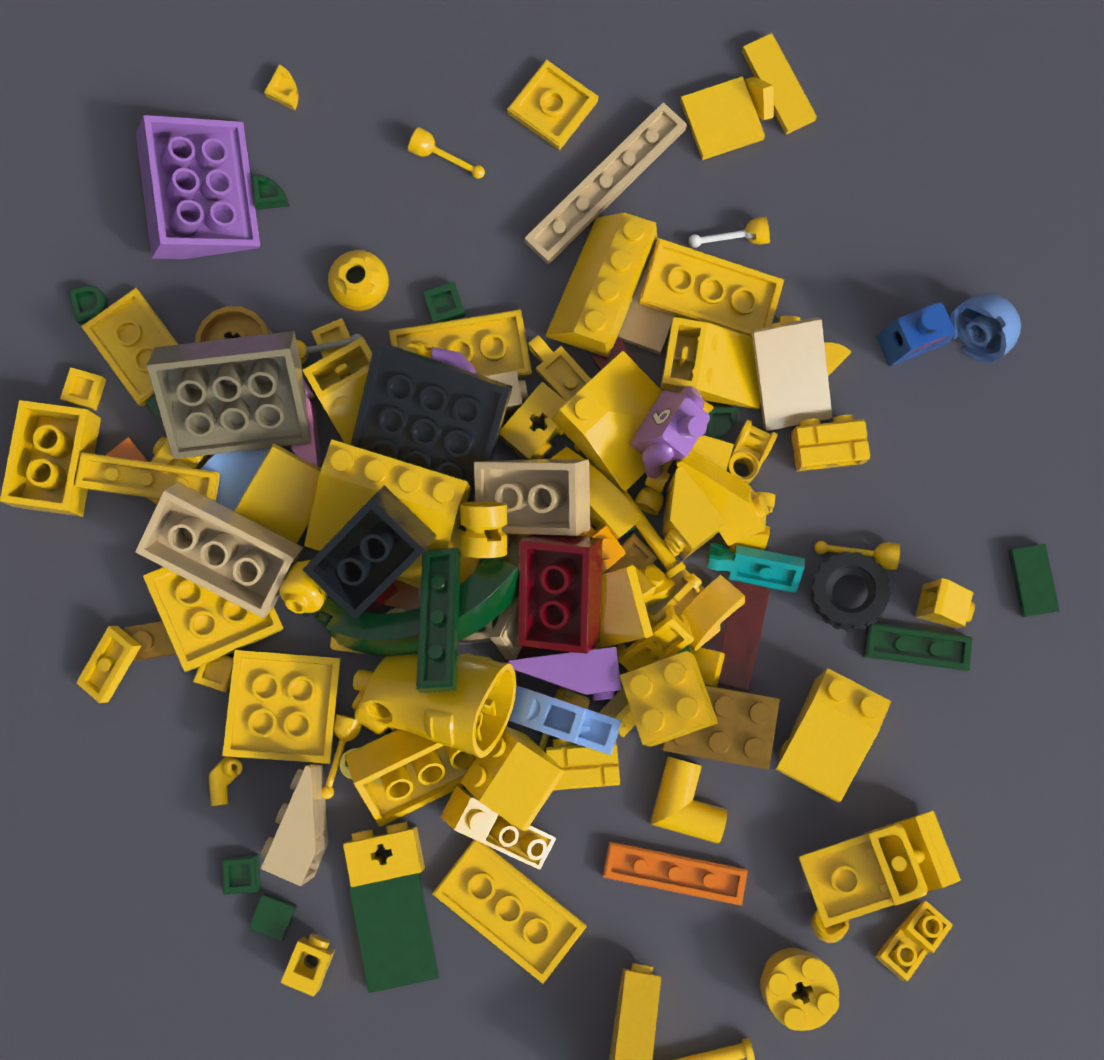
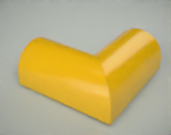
M667 756L650 825L719 844L726 825L727 809L693 800L702 765Z

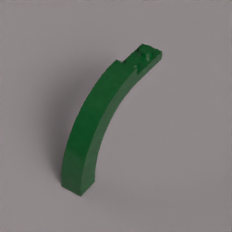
M497 557L485 558L478 568L460 584L458 641L474 634L489 624L517 598L520 583V572L517 566ZM326 597L321 609L310 613L326 628L339 645L353 651L384 657L418 654L420 607L390 614L363 612L355 620L337 602ZM302 613L301 615L307 617L309 613Z

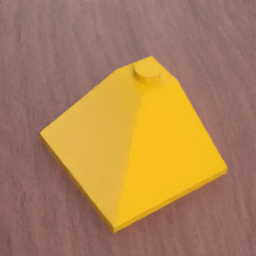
M622 351L561 407L551 420L622 493H625L646 472L642 458L643 455L632 447L630 442L662 393V390Z

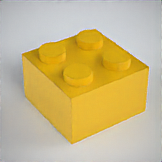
M684 651L619 675L642 745L652 747L718 723L695 656L689 651Z

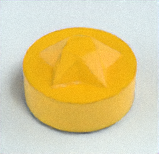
M817 909L812 916L811 927L814 934L820 940L834 943L841 940L847 933L849 920L824 928Z

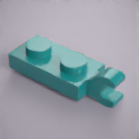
M712 543L708 553L707 568L715 571H729L728 580L793 593L797 592L805 568V558L736 545L735 552L733 553L721 544Z

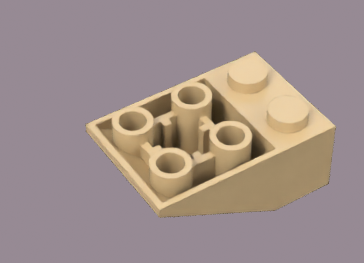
M323 764L306 765L304 770L299 769L296 772L290 789L294 790L293 796L289 804L284 803L280 808L275 823L279 824V828L274 838L269 837L260 855V857L265 859L261 867L262 870L299 886H302L315 876L328 846L326 800L322 797V787L325 786Z

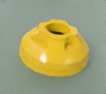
M353 250L342 254L334 261L328 274V285L332 296L341 306L353 311H364L377 306L383 300L388 291L389 276L383 262L377 256L367 251ZM354 266H359L365 270V278L359 283H350L346 279L347 271Z

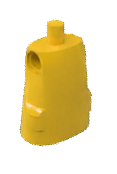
M471 653L457 656L456 691L420 693L416 689L418 654L385 657L374 672L361 669L356 672L353 679V687L357 691L364 692L362 704L366 716L371 720L384 726L409 731L479 758L486 757L502 736L512 713L516 695V675L510 663L493 661L489 657L473 655Z

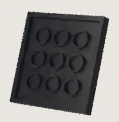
M379 341L374 345L350 445L467 481L472 489L468 502H475L474 462L492 461L513 386Z

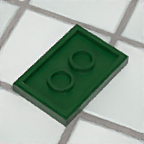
M420 873L355 887L349 885L368 993L438 979L439 970Z

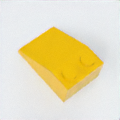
M827 668L815 678L775 770L838 803L841 802L881 728L891 701Z

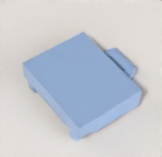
M270 448L214 454L200 470L221 474L216 499L217 503L234 511Z

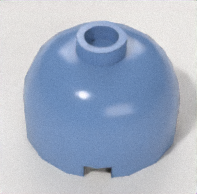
M982 293L966 299L950 316V321L955 330L953 339L955 340L959 337L967 346L961 348V350L972 359L983 363H993L996 359H1001L1015 346L1021 332V319L1016 308L1007 299L997 294Z

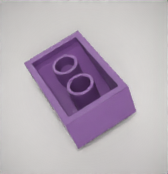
M616 647L594 649L588 654L571 652L509 660V663L517 672L583 695L592 694L593 701L615 698L614 691L622 690Z

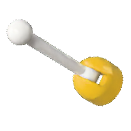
M767 217L750 220L742 231L703 237L694 234L690 236L688 243L691 247L697 248L702 243L746 237L749 242L755 245L770 243Z

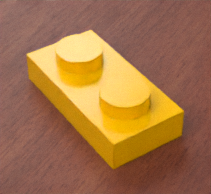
M108 626L76 683L98 703L109 702L141 645L119 626Z

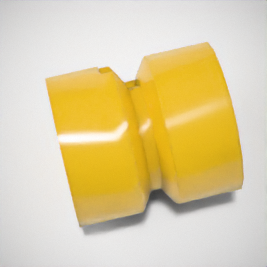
M494 501L461 503L460 524L466 527V531L461 534V555L473 558H495L507 555V534L502 531V527L507 525V503Z

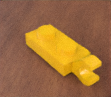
M539 335L528 343V350L542 362L536 367L537 373L565 401L568 402L591 380L562 346L553 352Z

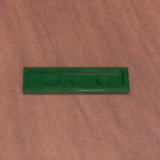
M458 548L425 550L422 553L416 689L420 693L456 691L461 552Z

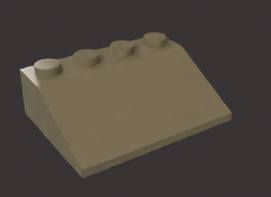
M294 331L154 347L147 363V368L173 459L270 448L273 443L280 447L311 443L302 367Z

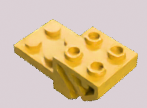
M933 810L798 856L824 928L892 905L896 906L923 897L929 891L945 888L961 880Z

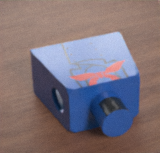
M938 302L896 319L877 335V339L889 366H893L947 345L953 338L955 330L943 303ZM897 335L902 337V346L897 341Z

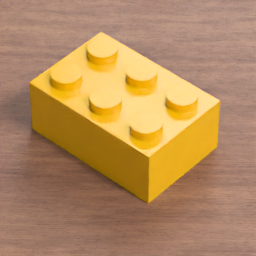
M19 400L0 502L16 508L83 517L88 489L77 488L74 485L80 453L95 454L101 418L88 409Z

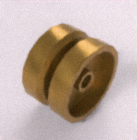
M226 306L213 311L201 322L195 335V342L273 333L255 312L242 306Z

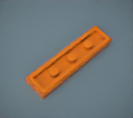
M609 841L602 877L742 906L748 870L746 868Z

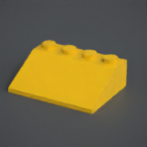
M331 439L319 474L304 546L320 551L385 485L437 535L426 550L452 548L460 526V504L468 502L472 489L467 481ZM422 554L399 577L421 583Z

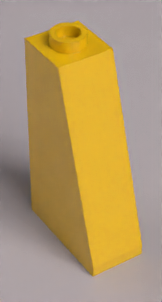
M632 963L631 969L622 968L609 1060H652L661 985V976L653 973V966Z

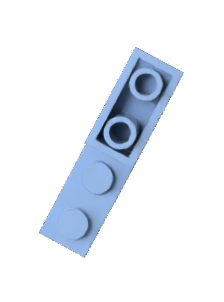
M517 685L514 706L509 721L608 755L612 754L622 724L621 720Z

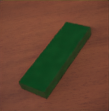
M874 623L872 626H866L863 657L969 671L973 637Z

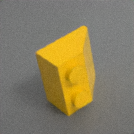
M506 726L493 750L486 757H476L461 783L480 803L521 830L527 831L565 771L530 737Z

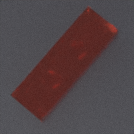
M737 581L734 587L745 595V603L727 618L720 652L724 653L725 656L718 684L749 690L770 589Z

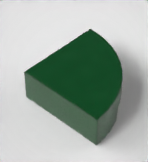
M251 174L254 206L257 210L289 207V201L284 190L276 182L264 175Z
M739 406L714 407L708 413L710 420L707 423L705 436L720 439L721 436L726 435L737 419Z

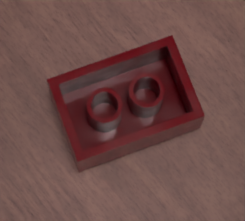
M530 534L520 541L518 646L588 654L600 642L603 538Z

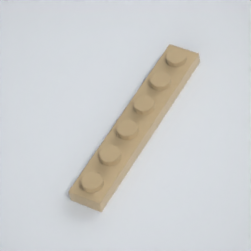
M663 102L524 238L525 244L549 265L686 130L687 124Z

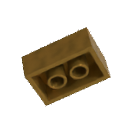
M705 686L718 723L661 743L660 747L662 751L769 770L780 699Z

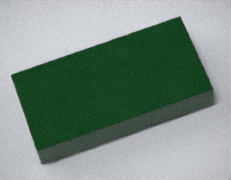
M1046 544L1008 550L1021 616L1029 617L1059 612Z

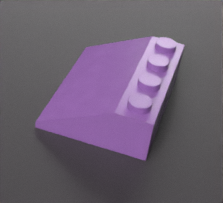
M143 115L136 131V140L152 259H190L258 249L260 247V239L243 122Z

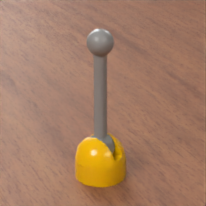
M354 334L350 339L307 347L302 341L296 340L301 365L306 362L309 353L345 347L362 336Z

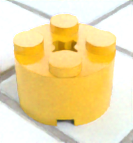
M791 947L776 952L768 959L760 979V991L770 1011L783 1025L795 1031L813 1030L825 1024L837 1012L839 1008L838 982L831 969L818 956L807 950ZM801 982L804 985L802 987L803 992L797 995L795 993V984Z

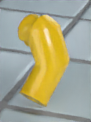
M223 758L209 773L211 806L229 804L227 786L241 773L243 767L238 758Z

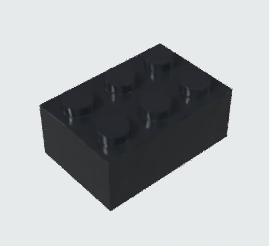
M384 485L302 570L356 620L428 548L437 535Z

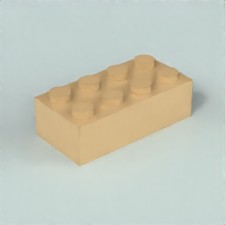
M177 482L164 490L135 552L234 604L265 618L274 608L280 596L279 588L291 566L297 562L304 547Z

